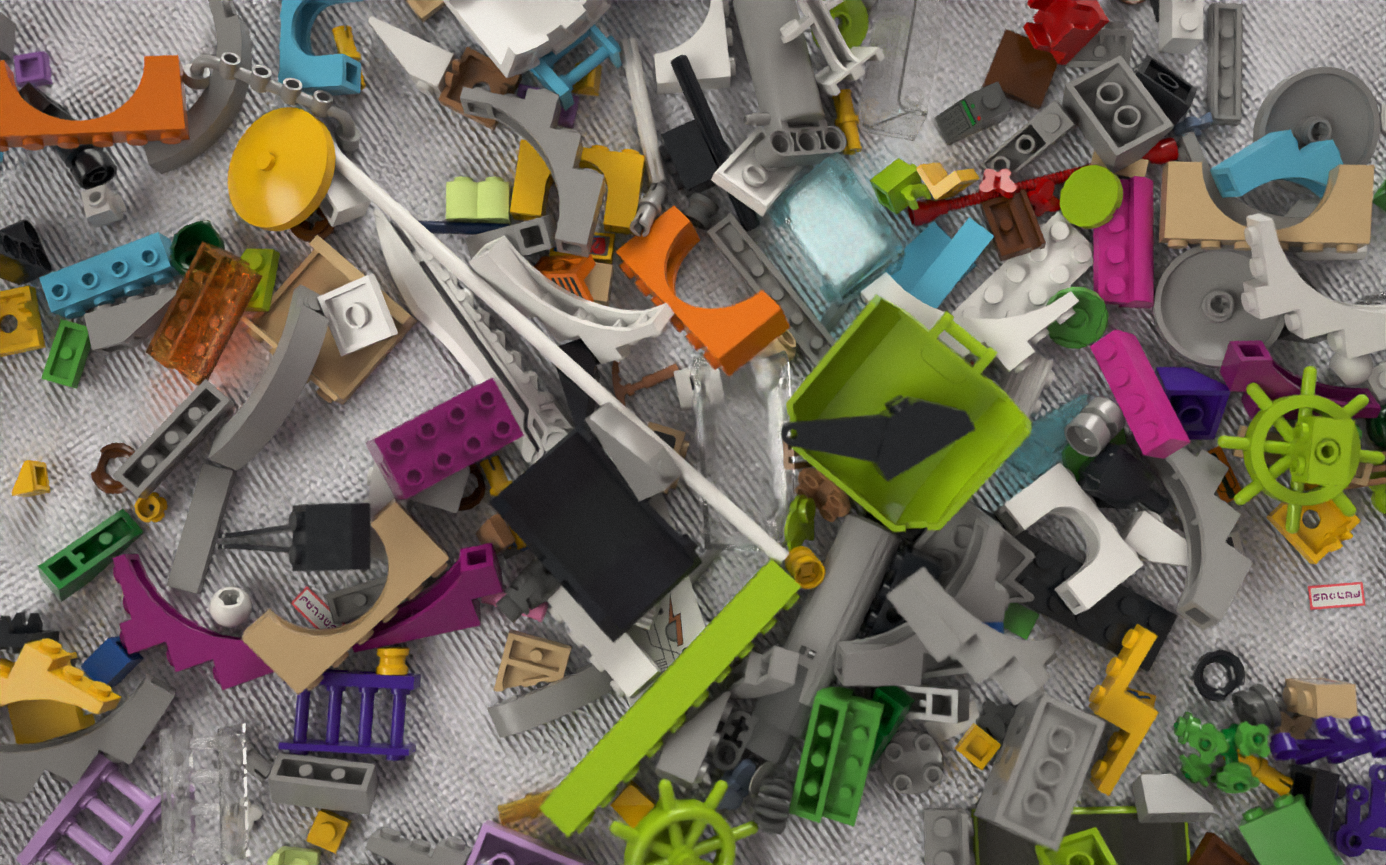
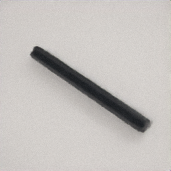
M686 55L677 56L671 60V66L717 168H719L731 155ZM728 193L745 231L749 232L759 227L760 222L756 212Z

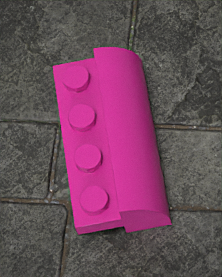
M1133 176L1129 180L1120 179L1123 187V198L1120 208H1116L1115 213L1112 215L1114 217L1108 223L1094 228V291L1104 300L1105 304L1119 305L1122 308L1149 309L1154 306V182L1149 178Z

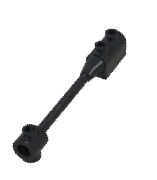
M1293 764L1291 772L1293 785H1289L1291 789L1288 793H1291L1293 797L1300 794L1303 795L1305 806L1328 842L1331 840L1332 832L1338 831L1341 826V819L1335 813L1337 800L1342 799L1346 793V787L1340 781L1341 775L1318 768Z

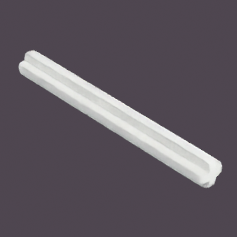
M629 37L620 41V48L643 155H645L648 179L650 184L655 182L657 186L658 182L666 183L667 178L663 159L658 148L659 141L638 44L634 37Z

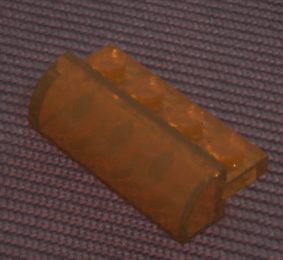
M202 242L146 353L165 368L176 369L195 385H200L205 379L208 381L263 276L250 268V263L218 246Z

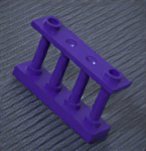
M327 669L322 673L324 678L318 684L327 685L326 691H329L326 740L307 739L311 691L306 688L299 695L297 694L294 738H288L279 742L278 749L289 750V754L309 755V751L380 754L386 755V760L390 761L405 760L406 756L416 751V745L403 744L406 698L410 694V690L420 687L421 674L380 675L375 674V671ZM346 686L359 687L358 692L361 693L358 742L339 741L343 691H346ZM378 688L391 689L390 694H394L390 743L371 742L375 693H378Z

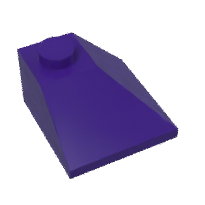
M1156 367L1155 374L1189 440H1214L1230 395L1227 385L1188 367Z

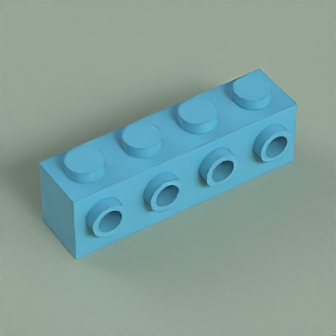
M156 232L39 277L51 312L67 319H75L86 314L85 311L104 304H114L117 298L139 295L148 286L170 283L174 280V276L180 275L170 262L171 250L169 248L172 244L171 239Z

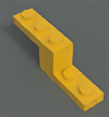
M1136 624L1134 629L1128 630L1122 640V650L1117 657H1113L1109 661L1105 670L1106 677L1101 685L1098 684L1094 687L1089 697L1090 709L1096 715L1120 728L1119 732L1116 731L1111 735L1107 743V752L1102 760L1098 759L1091 770L1092 777L1090 781L1098 791L1107 796L1111 794L1159 713L1149 703L1126 691V688L1157 638V635L1139 624Z

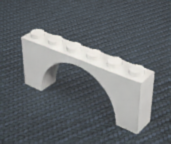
M710 0L711 4L705 21L689 40L674 49L654 54L658 95L683 92L671 66V60L680 55L688 57L702 90L730 87L731 76H736L735 57H729L728 47L733 46L731 27H725V17H729L728 0Z

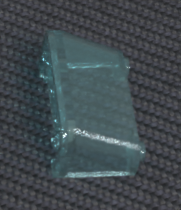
M837 152L821 161L787 189L771 206V211H769L771 219L778 228L783 226L786 230H791L822 276L823 286L820 287L822 295L828 303L834 302L837 308L842 307L861 295L862 290L885 272L891 276L901 270L905 251L900 240L845 160Z

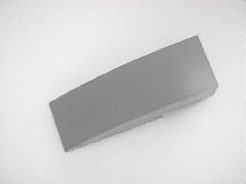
M778 646L772 647L763 655L750 651L743 659H738L730 665L732 671L725 678L723 693L725 691L731 692L729 700L747 699L771 695L794 686L799 653Z

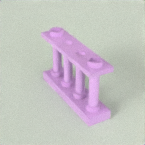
M100 752L86 769L78 783L74 784L15 860L22 865H32L39 861L41 863L46 861L50 865H74L56 851V841L61 835H68L103 863L102 865H119L152 822H158L169 808L166 804L173 794L167 791L152 799L118 772V763L110 761L103 755L104 752ZM109 782L144 810L133 826L97 798L98 793L96 790L102 783ZM88 808L123 836V839L112 852L76 824L78 820L75 817L82 809Z

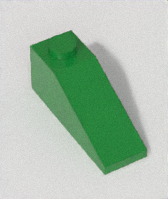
M122 508L38 566L40 578L62 602L92 581L113 562L112 558L123 553L144 531Z

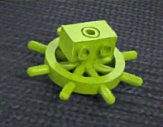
M1307 366L1303 370L1300 395L1285 396L1271 401L1258 384H1248L1246 392L1260 408V411L1250 422L1245 437L1223 435L1217 441L1221 448L1243 450L1245 466L1252 479V482L1234 496V502L1237 505H1245L1262 491L1277 501L1288 503L1285 528L1291 534L1299 531L1302 506L1321 504L1332 499L1345 516H1354L1356 514V507L1343 490L1347 488L1354 478L1359 463L1382 464L1385 460L1382 452L1361 450L1359 433L1354 424L1355 420L1351 419L1368 405V397L1363 394L1357 395L1341 408L1338 404L1327 398L1316 396L1317 370L1313 366ZM1299 408L1297 423L1293 429L1283 414ZM1313 411L1321 414L1323 417L1312 416ZM1272 425L1283 437L1284 441L1265 440ZM1264 453L1282 455L1279 460L1267 468ZM1288 469H1290L1291 473L1290 489L1282 486L1275 480ZM1305 483L1319 485L1313 489L1304 491Z
M667 779L661 780L658 785L660 792L659 800L653 810L635 828L619 821H615L610 825V832L613 835L628 841L624 853V865H734L736 856L735 842L751 836L759 830L755 821H749L731 829L727 821L717 812L716 809L728 790V784L724 780L716 782L705 802L695 799L675 800L671 782ZM707 824H710L715 831V836L697 842ZM716 850L713 863L699 858Z

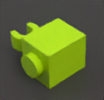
M900 158L896 159L870 180L879 203L896 215L907 206L917 210L919 206L916 199L919 197H925L928 200L932 198L927 186L921 182L922 178L916 171L917 166L914 164L909 165Z

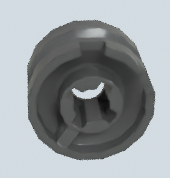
M1256 684L1251 686L1247 692L1240 690L1232 695L1233 707L1241 723L1248 722L1251 726L1265 724L1271 730L1281 726L1282 718L1278 705L1271 693L1263 685Z

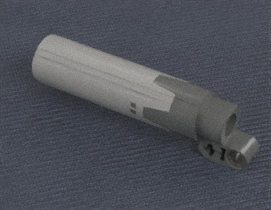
M853 513L846 515L824 560L825 577L821 584L810 590L783 646L784 649L799 653L794 686L771 695L759 697L752 712L735 711L730 714L720 733L721 736L716 749L711 754L712 761L716 767L724 771L734 770L741 761L749 758L751 752L774 764H784L796 738L805 740L816 693L823 688L832 687L837 677L834 673L837 642L855 640L901 543V538L898 534L862 516H857ZM741 720H744L745 724L749 726L748 731H743V727L739 725ZM738 737L737 740L743 741V744L738 741L731 740V738ZM730 746L736 753V758L732 764H728L724 758L725 750Z

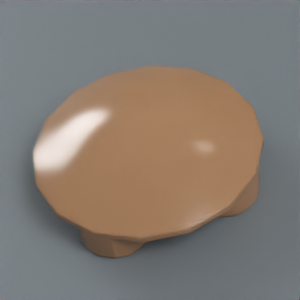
M804 468L799 472V485L795 488L796 494H804L807 498H812L815 502V507L819 509L821 516L825 520L834 522L838 517H844L849 514L851 508L849 498L841 488L815 468Z

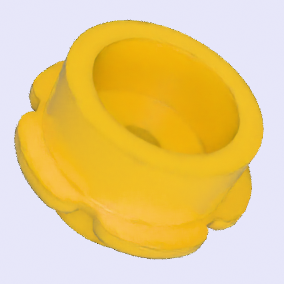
M152 492L146 499L138 498L135 503V513L143 522H159L165 516L164 511L168 507L167 501L164 497H160L158 493ZM150 505H154V510L151 511L149 509Z

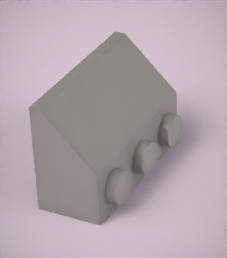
M1121 55L1065 85L1062 106L1077 123L1078 128L1105 166L1113 173L1140 160L1173 129L1174 125Z

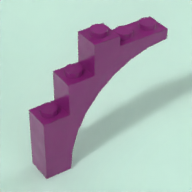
M123 554L112 558L115 565L113 567V574L115 580L121 584L124 594L122 599L123 607L131 616V620L119 624L121 628L120 641L123 647L127 649L128 654L141 653L167 644V660L174 667L175 672L188 670L214 661L213 675L216 682L221 684L222 690L274 673L241 639L242 637L224 635L207 629L180 614L156 589L145 571L139 554Z

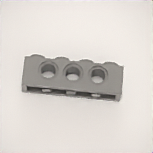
M205 379L112 476L137 497L146 499L236 404Z

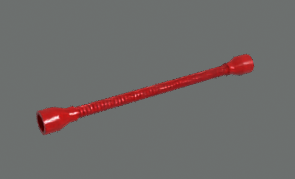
M1172 137L1161 139L1141 159L1149 160V164L1157 165L1176 161L1178 158V147L1175 139ZM1086 164L1074 169L1071 168L1014 183L1016 185L1015 194L1020 193V190L1024 189L1026 192L1035 190L1040 180L1046 177L1052 180L1055 185L1064 183L1073 172L1089 165ZM976 192L975 194L972 193L949 200L941 199L935 201L922 199L917 201L919 206L917 210H913L908 206V215L912 226L917 227L929 224L939 216L948 214L950 211L980 204L1002 195L999 192H995L987 198H981L978 192Z

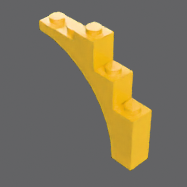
M45 638L26 643L16 663L0 658V708L21 700H54L79 706L98 715L116 709L121 696L112 692L109 685L99 681H92L83 676L82 670L73 666H67L72 654L61 649L62 645L51 639Z

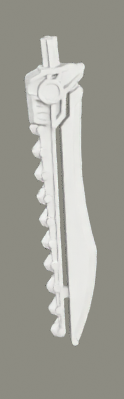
M374 209L373 215L385 260L392 278L413 316L445 345L472 376L477 385L492 377L494 378L524 434L523 437L515 440V443L525 461L534 464L575 428L574 421L556 399L554 400L553 394L546 390L545 392H538V374L531 370L522 371V354L514 349L506 351V333L499 329L490 331V313L482 308L474 310V293L466 288L458 290V278L448 269L443 270L442 263L401 228L416 249L414 253H411L385 214L379 209ZM425 262L529 408L527 427L540 448L539 452H537L535 445L525 431V412L421 267L422 263Z

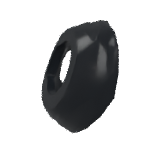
M1217 650L1207 652L1200 657L1194 666V685L1200 695L1206 699L1224 702L1225 698L1238 686L1244 685V666L1240 658L1229 651ZM1210 663H1220L1226 670L1229 682L1220 690L1210 687L1203 678L1204 669Z

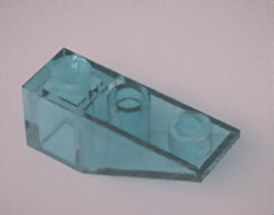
M1083 394L1075 397L1032 421L1031 434L1005 462L1029 478L1038 476L1039 473L1043 475L1053 462L1050 456L1055 448L1060 449L1067 441L1064 429L1076 415L1080 414L1085 407L1083 404L1089 396Z

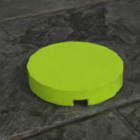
M1099 165L1084 166L1073 172L1065 181L1060 193V207L1063 216L1071 224L1084 229L1098 228L1108 223L1114 217L1112 215L1115 213L1116 208L1119 209L1122 203L1123 187L1120 179L1111 170Z

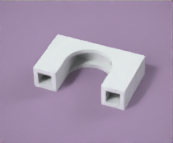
M1061 462L993 512L1013 537L1046 515L1064 516L1081 529L1087 543L1085 562L1077 572L1054 589L1074 615L1088 610L1143 566L1136 550L1126 544L1118 534L1114 523L1105 518L1097 508L1093 497L1084 492L1076 482L1074 474L1068 468H1065Z

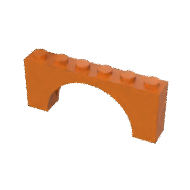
M178 55L144 56L142 79L131 98L120 108L105 116L81 121L52 117L28 104L19 94L13 71L5 60H0V152L8 151L10 147L42 150L44 146L58 145L60 148L74 149L78 148L79 144L110 147L114 145L113 143L127 142L129 145L142 146L146 145L148 141L178 144L181 140H190L185 84L183 82V66Z
M673 205L654 220L647 236L643 237L642 233L640 237L635 235L615 251L622 261L618 266L629 280L633 277L636 279L634 283L645 297L648 295L653 297L651 302L655 307L667 303L674 312L669 320L672 326L679 333L683 330L687 333L685 338L696 351L702 349L705 352L703 357L713 370L716 371L720 368L730 377L791 328L782 308L763 290L743 302L723 308L692 306L676 296L675 283L680 265L689 251L701 240L691 221Z

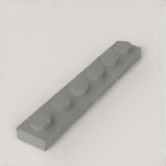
M730 213L709 229L706 235L755 295L763 290L782 308L791 326L788 331L796 340L797 347L815 368L836 341L732 213Z

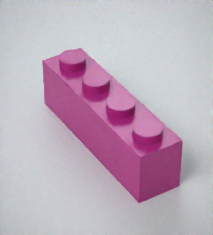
M1115 329L1090 346L1143 455L1164 459L1191 443L1135 335Z

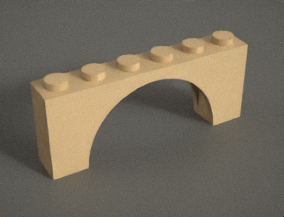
M1169 161L1162 169L1158 243H1168V248L1172 249L1188 248V244H1201V249L1205 250L1221 249V245H1234V250L1239 251L1251 250L1244 235L1246 226L1227 217L1219 210L1209 196L1203 179L1202 162ZM1339 164L1330 170L1323 197L1313 212L1299 224L1276 230L1282 250L1288 251L1289 247H1302V252L1316 253L1323 252V248H1336V253L1350 254L1357 253L1359 248L1370 244L1374 165Z
M395 497L370 519V525L381 538L387 553L388 574L383 591L366 613L356 620L339 627L312 629L292 624L275 614L271 609H268L242 635L241 639L298 695L306 688L309 691L314 689L323 680V672L331 665L334 668L338 667L349 656L347 651L354 644L362 645L374 633L372 628L381 620L384 623L389 621L398 612L397 606L405 598L408 600L413 599L423 589L421 584L430 576L433 578L437 577L448 566L446 563L449 559L448 553Z

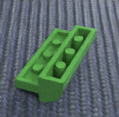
M826 687L816 693L789 814L818 823L821 822L822 817L855 826L884 704L854 696L853 689L844 687Z

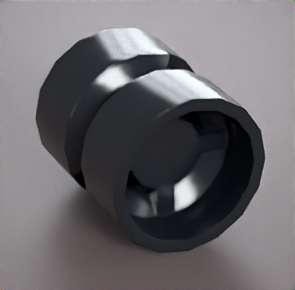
M79 144L78 148L64 149L56 145L58 155L65 165L71 168V174L83 189H92L106 184L117 173L118 169L108 153L103 151V147H96L93 144Z

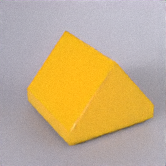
M582 61L575 63V67L579 65ZM601 64L572 86V93L599 96L602 73Z

